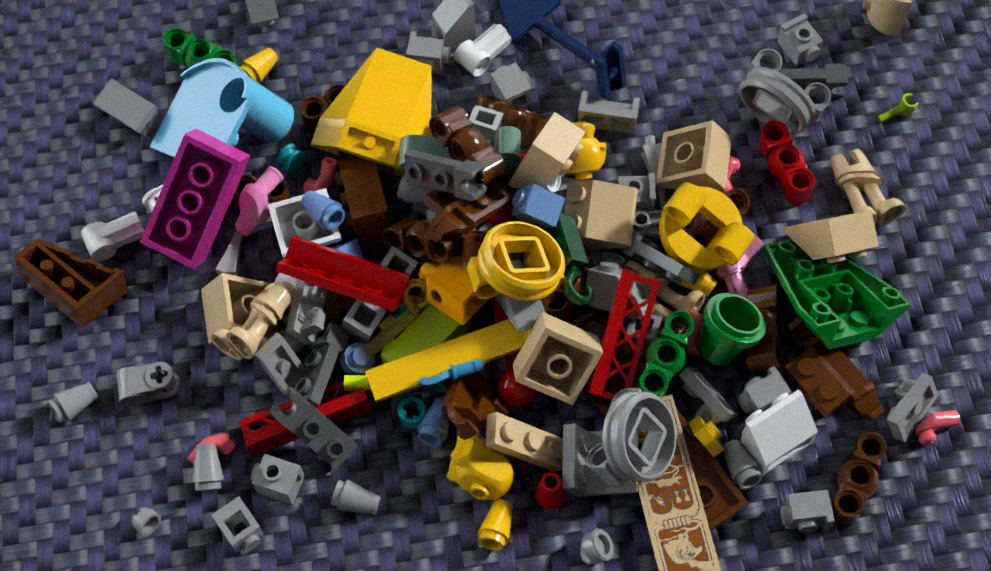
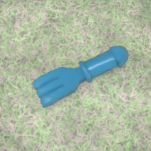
M478 359L458 365H450V369L436 376L420 378L417 383L420 386L433 385L452 376L453 380H457L459 377L483 370L484 362Z

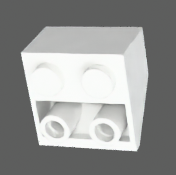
M798 389L791 395L787 392L783 393L772 402V407L763 412L759 409L752 413L745 420L746 425L741 432L740 444L761 466L762 476L812 444L818 430L801 391Z

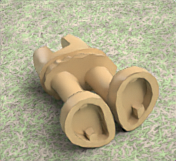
M859 148L850 150V166L842 154L831 157V166L835 175L836 185L840 187L841 191L846 192L853 213L872 210L874 225L878 223L879 226H885L905 212L906 207L900 199H885L879 189L883 184L882 180L878 177L879 173L873 169ZM860 191L865 192L872 207L866 205Z
M629 260L623 267L624 269L635 271L636 275L659 280L660 286L657 297L676 311H685L688 314L691 311L698 313L705 300L706 294L700 290H693L687 296L677 293L668 287L670 280L662 278V274L653 272L635 261ZM638 283L649 299L652 286ZM655 301L652 314L662 316L664 326L667 317L673 312ZM680 322L670 324L671 330L679 335L685 327Z
M285 281L268 284L249 304L251 312L242 327L235 326L230 330L223 328L215 330L211 335L213 344L221 352L233 359L241 360L243 357L251 359L256 353L269 324L274 327L277 320L281 321L284 311L295 297L294 286Z

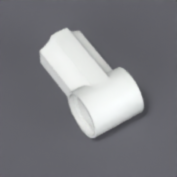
M493 24L473 42L471 40L464 41L455 51L454 59L473 76L479 77L489 68L492 59L511 44V37L501 24Z
M134 211L106 224L101 221L90 223L82 229L81 236L91 259L104 261L115 255L117 248L140 239L144 229Z

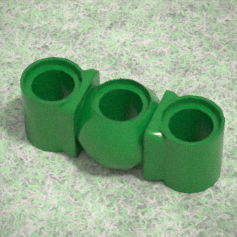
M172 28L163 37L170 60L175 64L183 65L185 68L211 58L227 59L239 66L236 56L232 51L222 49L219 46L216 47L209 40H196L195 35L187 34L184 29Z
M674 311L667 317L659 337L653 340L647 347L645 353L646 365L637 385V388H640L643 392H650L662 398L673 375L683 368L686 360L685 347L694 330V320L690 314L685 311ZM673 322L682 323L686 328V333L675 334L671 330L670 324ZM661 350L671 352L674 361L671 363L660 361L657 352ZM648 378L658 380L661 390L657 392L649 391L645 387L644 381Z

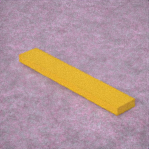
M508 319L366 370L365 374L375 402L377 403L421 387L417 383L418 379L436 376L450 369V365H458L478 359L487 363L520 351L532 328L518 333Z

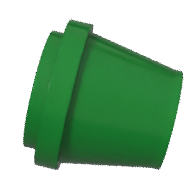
M731 293L717 294L709 300L704 308V321L696 340V347L700 355L708 362L719 366L728 365L747 348L754 347L759 343L766 331L764 317L759 309L745 297Z

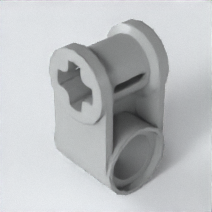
M165 362L126 367L118 370L116 373L119 403L123 406H138L150 401L171 398L178 393L181 385L179 377Z

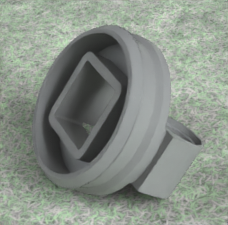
M763 49L750 63L745 74L746 79L740 83V97L748 110L764 124L768 121L777 120L787 126L788 134L801 133L806 130L807 124L811 121L815 123L831 100V92L825 84L819 82L812 83L803 90L793 80L779 72L782 66L781 55L776 50ZM761 63H766V64H768L772 69L766 68V67H761L760 64H761ZM810 97L817 98L820 104H814Z
M625 388L619 391L613 397L604 421L603 443L597 444L589 451L586 458L587 465L610 486H623L625 481L650 482L659 478L670 465L676 447V427L668 406L656 394L643 392L640 388ZM636 429L638 431H648L641 451L631 442Z

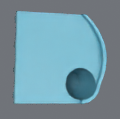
M223 58L207 59L182 72L180 77L184 80L150 147L175 158L184 134L196 128L233 147L238 143L239 135L237 132L240 127L266 143H274L281 140L290 130L294 121V110L291 104L248 77L246 72L233 62Z

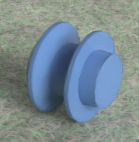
M353 343L340 355V365L348 375H362L366 370L371 369L374 364L373 351L364 343Z

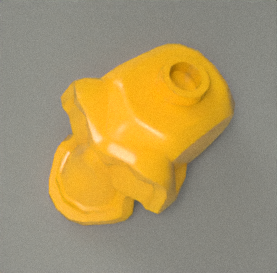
M579 121L573 124L585 131V134L579 141L584 146L565 174V176H574L577 181L592 179V174L597 173L605 162L607 146L606 142H599L594 138L595 125L586 121Z
M479 432L465 440L461 439L458 435L456 446L450 454L452 459L446 477L450 481L458 483L463 490L470 492L473 497L479 500H497L503 497L512 486L514 477L513 467L508 458L499 451L487 447L486 442L478 438Z

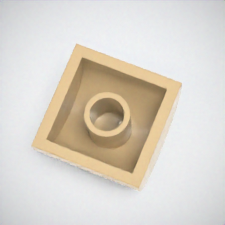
M863 0L862 10H867V17L876 30L889 36L899 37L912 0Z

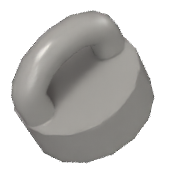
M597 528L584 535L580 544V554L584 563L588 565L599 564L611 559L613 544L610 536L604 530Z

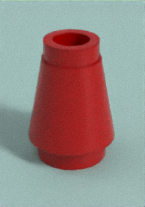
M549 472L543 475L537 485L535 498L543 508L556 509L565 503L567 491L562 489L560 477L556 473Z

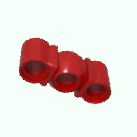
M768 121L762 127L758 144L759 151L765 156L769 172L774 178L780 180L779 186L784 190L785 199L793 205H803L810 199L815 183L814 174L808 170V165L805 163L804 155L800 149L792 145L793 138L788 135L787 126L781 121ZM781 161H787L791 164H784ZM794 185H801L804 188H797Z

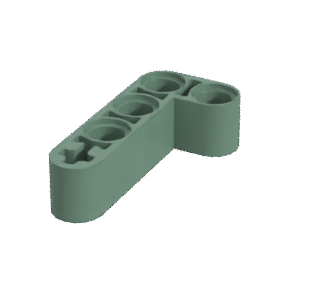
M504 126L494 131L492 141L486 140L487 147L492 146L494 152L500 154L506 164V174L504 177L511 180L521 163V131L516 127ZM406 135L400 140L399 169L404 173V154L409 150L452 159L449 155L448 147L443 148L441 142L437 141L433 136Z

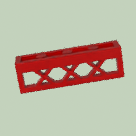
M297 236L291 237L286 257L278 262L276 272L393 312L402 304L410 279L409 274Z
M622 269L601 346L603 354L596 364L589 390L591 395L612 400L616 394L606 392L605 387L608 378L618 372L621 373L626 382L625 388H632L659 290V280L636 275L635 271ZM634 282L652 286L649 299L637 305L631 295ZM630 300L634 307L627 311ZM647 305L645 315L643 316L640 308ZM637 311L643 321L641 329L628 335L623 326L624 318ZM622 330L626 338L618 342ZM639 335L637 345L635 347L631 339ZM629 342L634 351L633 359L620 366L614 356L616 348ZM614 361L617 369L610 372L612 362ZM631 366L627 378L623 370Z
M344 380L326 387L322 400L327 403L315 408L335 425L371 411L364 388L339 397L344 390ZM293 401L278 405V407L282 410H289L293 406L291 405ZM270 409L239 420L244 440L252 457L300 439L271 415ZM261 422L267 424V426L252 432L249 430V427Z

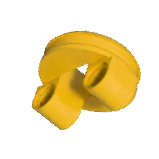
M683 183L663 207L660 216L659 235L665 251L673 260L693 271H710L725 263L730 266L737 264L755 239L752 231L743 225L741 215L735 204L725 194L710 187H697L691 183ZM697 212L719 229L706 248L683 230V227L691 222Z
M505 222L491 228L484 237L478 255L471 257L467 265V272L475 295L480 299H489L502 293L518 300H539L557 291L565 278V257L558 243L543 229L525 222ZM530 252L525 262L526 268L514 269L508 253Z

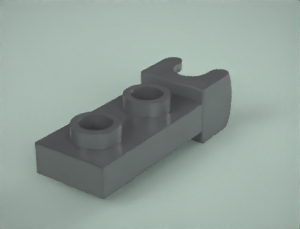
M825 64L822 69L779 70L780 73L793 80L803 90L815 82L825 84L831 92V99L842 98V87L847 86L845 64Z
M409 150L404 154L406 182L452 193L455 194L456 198L468 201L480 198L487 190L484 184L478 183L474 179L479 171L483 172L486 169L483 163L471 160L462 162L415 150Z
M635 231L632 233L631 247L618 248V250L658 273L661 268H664L666 270L664 276L679 285L682 280L695 285L700 274L657 251L659 245Z
M329 323L325 332H317L315 343L308 345L312 351L306 357V367L302 378L295 386V390L314 407L320 405L337 356L345 352L350 335L343 328L334 323Z
M288 388L287 394L293 401L292 408L282 410L274 405L270 409L271 415L337 470L358 447L357 443L294 388Z

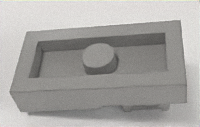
M298 279L286 332L304 344L310 345L315 343L317 332L322 331L324 328L326 313L323 312L328 289Z
M276 332L269 340L264 337L258 345V351L254 355L278 389L289 396L287 389L290 387L295 389L296 384L302 378L305 367L284 337Z
M686 367L678 375L685 382L682 385L684 390L694 399L698 397L704 401L695 417L699 415L705 423L711 420L716 426L722 421L731 422L738 415L697 368Z
M921 373L917 380L903 379L895 390V394L900 401L890 410L886 419L894 439L904 443L939 396L932 376Z

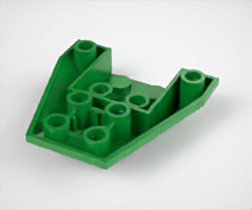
M792 239L765 244L762 249L795 311L807 328L829 350L875 339L905 313L911 305L901 296L898 290L847 258L846 260L834 263H827L826 258L813 260Z

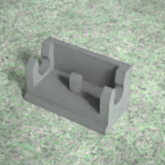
M112 78L93 102L97 108L124 123L135 132H141L144 136H148L158 122L162 121L165 117L154 104Z
M582 90L578 109V122L586 121L595 125V129L635 134L640 98L634 97L633 104L588 98V91Z

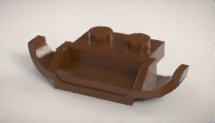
M506 177L485 185L487 187L486 192L474 201L456 198L455 194L435 189L426 194L423 203L437 214L428 226L425 234L437 243L448 234L472 231L477 225L505 208L511 207L514 194L518 189L510 187L508 185L509 180Z
M799 317L787 325L788 336L800 355L786 364L783 372L825 418L844 403L855 414L867 421L873 420L885 410L879 405L878 394L873 382L869 381L839 348L829 350Z
M485 365L481 371L459 377L457 380L450 379L441 407L452 423L458 428L457 434L464 440L475 436L478 432L486 440L487 415L498 412L509 417L510 414L509 407L504 399L496 396L490 390L491 386L488 382L494 375Z

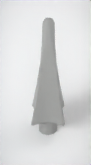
M648 135L643 138V152L640 154L648 173H655V190L660 210H662L666 205L665 191L663 187L656 185L662 142L656 144L655 136Z
M237 229L223 257L215 268L219 275L225 273L239 276L244 235L239 233Z

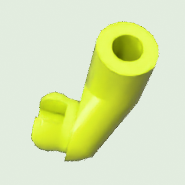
M344 375V391H358L363 388L364 391L371 390L366 375Z

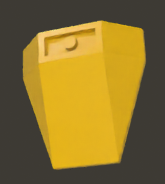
M376 47L320 117L310 146L336 155L343 151L394 169L395 175L403 177L405 173L399 169L401 138L406 135L431 136L429 121L431 118L432 66Z

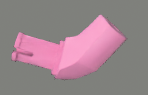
M269 166L254 184H246L240 194V215L235 226L238 232L244 236L254 233L269 218L268 195L284 179L283 175L276 168Z
M755 234V239L737 264L730 266L725 263L717 268L718 278L725 280L729 293L747 298L748 289L742 273H744L748 263L765 245Z

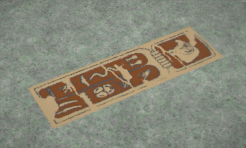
M673 395L663 396L661 399L670 409L676 427L674 456L668 468L659 478L650 482L638 481V492L659 571H721ZM638 431L639 451H641L648 431Z

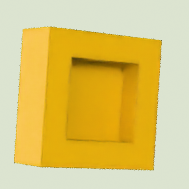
M698 415L689 422L694 435L713 457L724 450L719 441L722 434L711 420L705 423Z

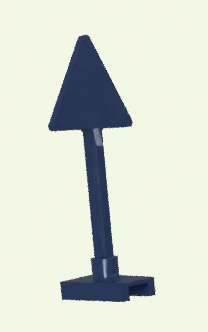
M499 0L512 42L518 41L534 27L539 29L587 62L590 68L596 71L598 94L606 101L611 98V87L616 83L622 87L627 84L622 45L613 41L599 54H596L545 19L561 5V0Z

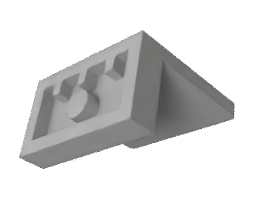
M577 424L563 425L562 489L577 497L638 492V482L625 481L623 486H610L587 465L586 458L589 451L597 444L603 443V430L588 432ZM636 429L631 442L638 449L639 432Z

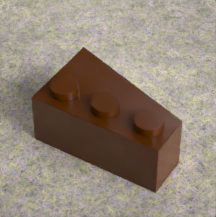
M358 156L340 160L338 163L341 173H337L335 176L339 191L345 190V192L340 193L343 210L350 209L349 212H345L348 230H355L356 238L365 260L369 261L385 257L389 250L384 245L382 234L386 228L391 226L376 164L373 161Z
M36 239L14 256L20 277L82 329L128 291L123 270L106 268L98 265L96 260L88 258V260L72 255V251L40 239Z

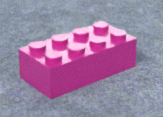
M197 128L185 133L140 243L192 269L205 262L251 155Z

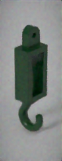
M561 210L556 227L547 228V231L558 243L565 257V278L562 283V290L567 299L579 306H587L594 299L592 288L585 286L584 293L586 296H582L573 288V282L589 262L574 217L565 215L563 210Z

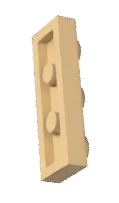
M498 412L487 415V447L553 472L562 471L563 438Z

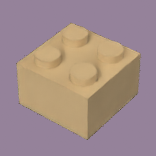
M541 312L512 364L516 382L573 405L603 354L598 336Z

